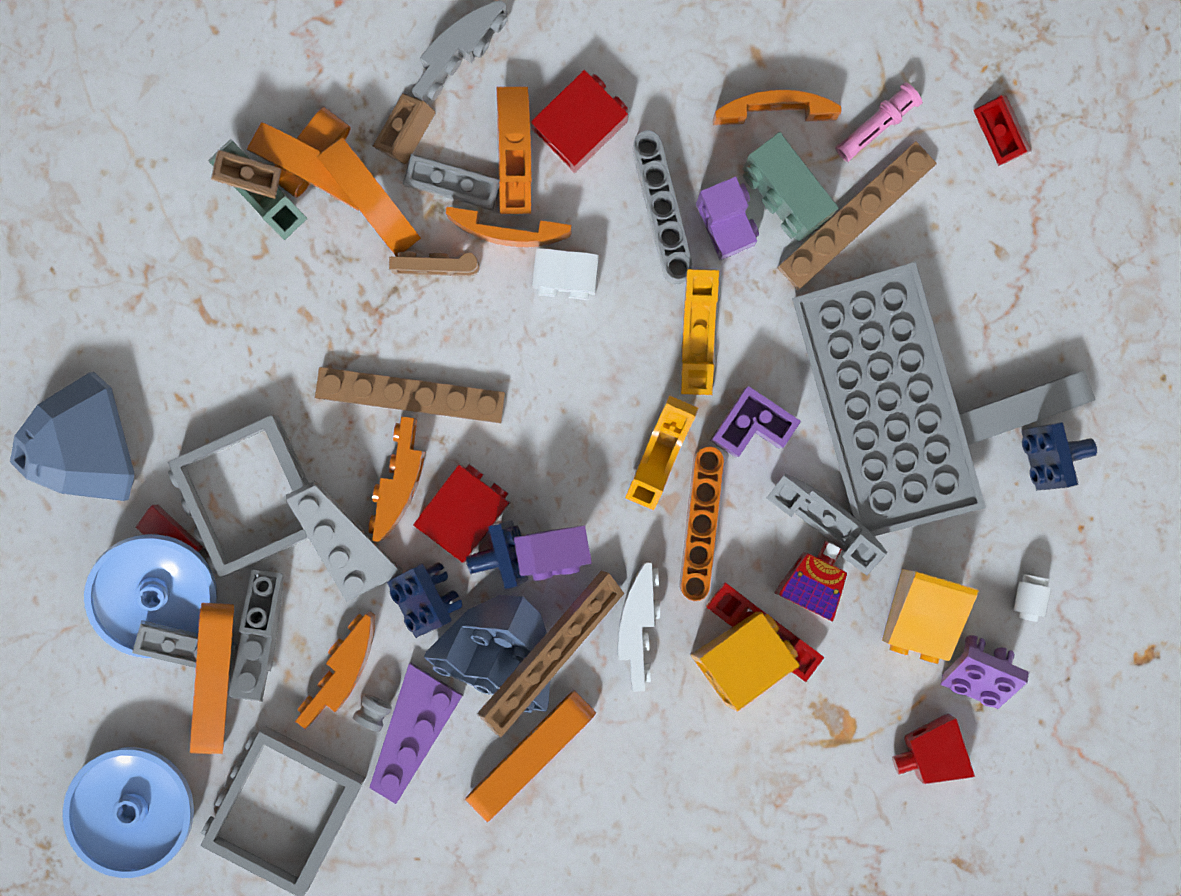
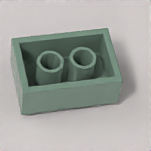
M781 132L777 133L748 156L743 167L745 181L752 189L757 188L763 195L762 202L771 214L776 212L783 221L781 223L782 229L791 239L795 237L800 242L828 221L837 211L838 206Z

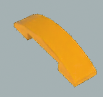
M687 269L682 336L681 394L712 395L719 270Z

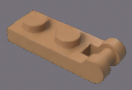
M398 252V257L389 256V270L393 274L474 276L480 269L479 262L472 253H464L459 259L448 258V254L429 253V258L417 257V254L413 252Z

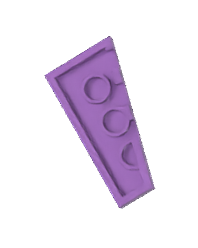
M412 662L408 665L369 787L394 804H397L463 696L462 693Z

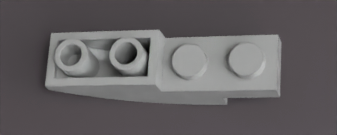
M499 0L470 12L447 28L420 57L423 67L427 70L412 89L415 98L424 101L426 104L430 99L434 101L440 95L443 89L442 83L448 74L450 76L454 75L460 67L461 57L472 64L476 57L481 58L490 45L488 41L494 32L499 33L508 20L506 4L503 1Z
M251 569L239 627L241 636L228 697L263 701L268 671L271 672L279 626L283 590L282 573Z

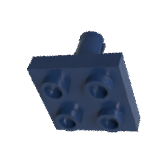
M1063 422L1021 430L1023 435L1022 447L1028 455L1031 467L1029 471L1030 479L1035 485L1036 491L1069 488L1079 485L1073 462L1097 455V445L1092 438L1068 442Z
M513 520L489 526L493 548L466 556V563L470 574L498 568L501 572L505 590L517 587L528 581V575L520 576L514 537L522 536L519 526H514Z
M439 562L427 569L424 564H421L387 582L390 588V596L399 605L404 615V623L415 638L451 622L452 619L449 614L461 609L463 605L461 599L450 604L451 600L459 597L456 591L451 590L442 597L437 592L435 586L448 579L447 571L438 576L435 575V573L445 568Z

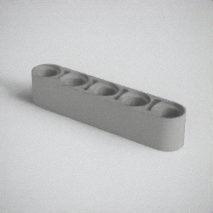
M644 130L635 137L633 157L663 275L668 282L681 284L686 281L687 269H693V263L662 141L656 132ZM643 142H650L655 146L656 150L651 154H645L640 151L638 146ZM656 171L662 175L663 181L659 184H651L646 178L647 174ZM659 201H664L669 204L671 211L665 215L658 214L654 209V205ZM667 231H672L678 236V242L674 245L665 244L661 235ZM674 261H680L685 265L686 272L683 275H674L670 271L669 265Z
M1083 370L971 409L959 415L967 443L970 445L1087 404L1096 399L1087 374Z

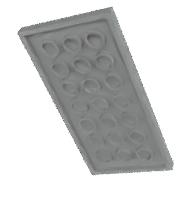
M916 261L792 298L853 516L874 536L986 508Z

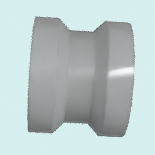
M364 694L361 699L362 706L360 710L355 711L352 718L368 729L381 731L384 725L382 720L385 715H389L392 707L375 696Z

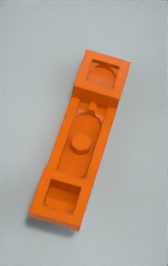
M762 91L735 99L716 110L713 117V125L744 124L747 112L805 109V122L837 120L841 114V105L825 97L803 91Z
M260 123L246 149L247 151L273 165L283 168L330 194L331 197L359 211L317 157L322 152L268 124Z
M343 137L317 156L396 257H398V252H405L421 239Z
M446 207L448 219L456 226L477 238L499 245L537 247L560 242L571 237L572 228L568 224L540 220L539 231L536 233L479 224L480 216L478 211Z

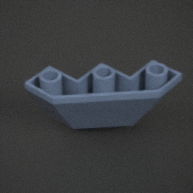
M90 372L39 403L14 436L10 463L27 480L61 494L118 501L129 500L135 473L112 388L95 372Z
M498 595L468 609L426 651L424 658L434 665L433 670L435 672L467 683L481 693L493 695L546 635L547 631L541 613L523 596ZM550 681L524 712L531 713L533 710L547 711Z

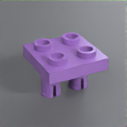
M969 635L965 638L963 654L942 674L940 685L951 689L957 694L966 695L978 700L985 706L999 709L1028 683L1029 671L1012 665L1015 657L1013 651L1009 650L1006 657L1007 648L999 647L994 650V656L983 652L986 641L983 638L979 639L977 645L978 636Z

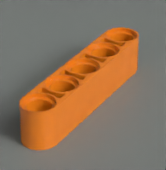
M704 447L698 450L694 455L679 582L682 594L691 601L704 599L710 590L724 465L722 453L714 447ZM705 452H710L716 457V466L711 470L704 469L700 464V458ZM702 483L709 484L713 489V495L708 501H701L697 496V488ZM703 514L708 517L710 525L706 531L699 533L694 529L693 521L696 516ZM696 546H702L706 551L705 560L701 563H693L690 560V551ZM689 579H701L703 587L700 593L692 595L687 592L686 584Z
M201 603L190 753L223 754L234 604Z
M573 690L466 796L465 800L486 822H489L591 721L597 712Z

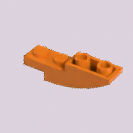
M496 87L499 214H531L532 177L528 87Z
M401 417V422L395 424L393 441L398 442L397 453L391 455L389 472L394 473L393 479L380 478V484H375L373 502L377 503L376 515H371L369 521V533L373 534L372 541H383L392 532L405 514L418 487L426 452L414 450L417 419Z
M371 611L364 616L359 613L348 626V629L352 632L344 641L339 638L327 652L331 657L326 664L335 673L333 674L329 670L317 685L321 688L319 693L314 698L309 695L297 709L301 715L295 722L304 729L313 723L326 706L334 712L339 710L360 679L367 663L375 631L376 615Z

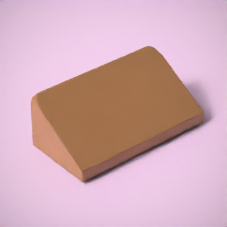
M402 93L372 147L402 164H407L411 154L415 151L432 121L435 111L424 101Z
M218 149L213 164L211 180L275 199L281 168Z

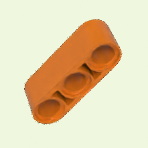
M324 107L315 114L296 139L323 152L341 137L346 140L351 127ZM281 168L278 185L295 198L301 196L310 186V183Z

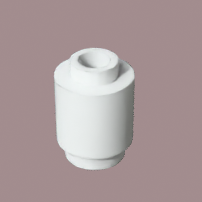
M1023 575L1022 582L1019 581L1013 609L1020 612L1019 618L1038 622L1039 616L1046 617L1051 588L1048 587L1050 579Z

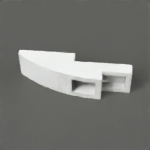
M651 561L644 562L637 572L628 590L619 623L617 657L618 660H630L632 692L645 691V683L651 682L650 663L644 664L643 651H649L648 632H642V627H655L654 619H660V601L653 598V587H659L658 568H652Z

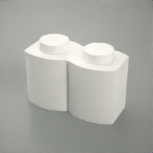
M536 248L532 287L539 289L538 294L543 296L556 297L558 291L569 292L570 298L588 300V295H595L599 255Z

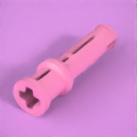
M904 82L900 86L898 93L888 101L883 100L880 103L879 111L835 147L840 157L844 161L849 162L886 128L902 122V117L913 107H919L923 103L919 93L910 84Z

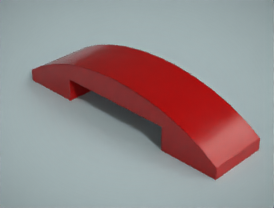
M726 582L722 584L706 606L707 609L731 627L755 612H761L764 616L767 614ZM773 619L779 627V630L776 631L782 642L787 640L798 654L795 660L800 666L793 670L792 673L804 682H807L825 657Z

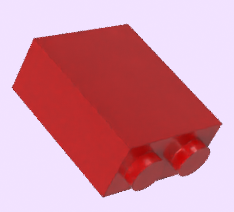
M585 69L530 122L532 131L574 173L628 122V113L626 112L628 107L618 96L612 98L604 90L606 88L605 83L596 74L591 76Z
M468 464L466 468L462 465L456 467L413 524L414 527L462 563L466 562V556L472 555L489 532L488 527L493 526L511 503L506 499L509 494L496 483H493L490 487L483 482L481 478L484 474L471 464Z

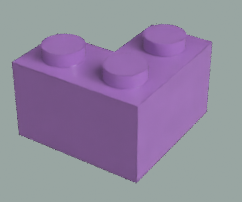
M736 177L700 191L696 202L697 209L720 261L754 247L757 243L756 237L759 236L756 223L753 219L748 220L745 213L748 208L747 202L750 201L748 190L744 183L739 184Z
M747 386L743 389L710 441L735 458L740 457L754 434L781 449L785 447L801 421Z
M585 525L514 537L520 576L533 575L534 581L553 578V575L578 573L581 572L580 566L592 564Z

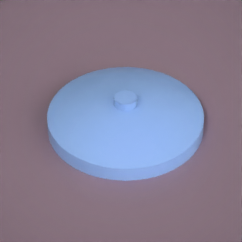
M154 534L133 536L107 549L94 564L87 578L84 590L86 614L96 633L113 648L128 655L142 658L151 657L132 653L142 620L198 633L201 603H217L215 577L205 559L195 549L180 540Z
M137 747L114 749L88 762L73 778L63 803L64 830L74 852L92 869L118 878L144 876L168 863L185 844L190 834L194 817L192 793L181 771L170 760L159 753Z

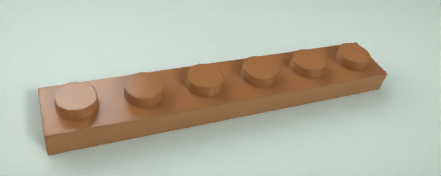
M915 141L778 267L780 272L797 290H800L937 163Z
M319 367L315 398L501 424L506 393Z
M600 571L477 713L496 735L502 737L625 594L608 572Z

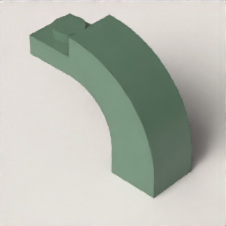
M232 139L219 149L250 159ZM217 152L208 160L212 166ZM234 187L284 240L308 219L279 188H277L274 199Z

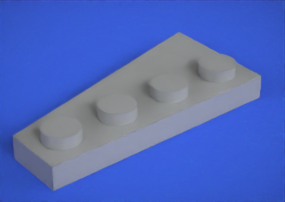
M316 481L286 495V501L346 602L403 574L402 568L396 562H393L385 554V551L364 533L363 528L356 521L353 522L343 512V508Z

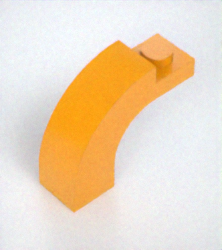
M669 395L626 494V499L649 509H655L664 491L680 448L696 417L698 407Z

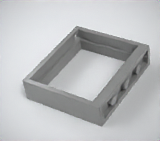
M270 415L168 462L171 468L168 471L170 480L176 488H180L184 497L181 499L182 507L188 516L193 517L197 526L194 528L195 536L201 545L205 544L210 555L207 557L208 565L213 573H218L219 578L231 575L309 539L304 529L228 563L186 469V466L266 431L292 491L309 484L279 416Z
M266 726L259 733L253 732L245 746V749L249 750L244 761L239 760L230 775L234 781L230 789L225 788L216 802V806L220 808L215 818L210 816L201 831V834L205 835L200 846L296 896H305L366 777ZM265 745L345 786L299 878L218 836Z

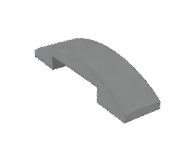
M785 473L766 497L790 517L794 513L841 548L844 551L842 557L867 576L887 554L886 549L875 536L848 511L822 492Z

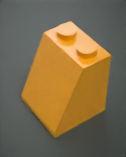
M902 569L882 641L890 644L889 650L900 654L908 655L909 650L921 653L919 659L938 664L939 659L950 661L979 590Z
M761 612L751 614L690 655L725 705L737 712L800 666L795 660V657L798 656L796 650L787 640L782 642L776 633L779 627L769 614L765 616Z

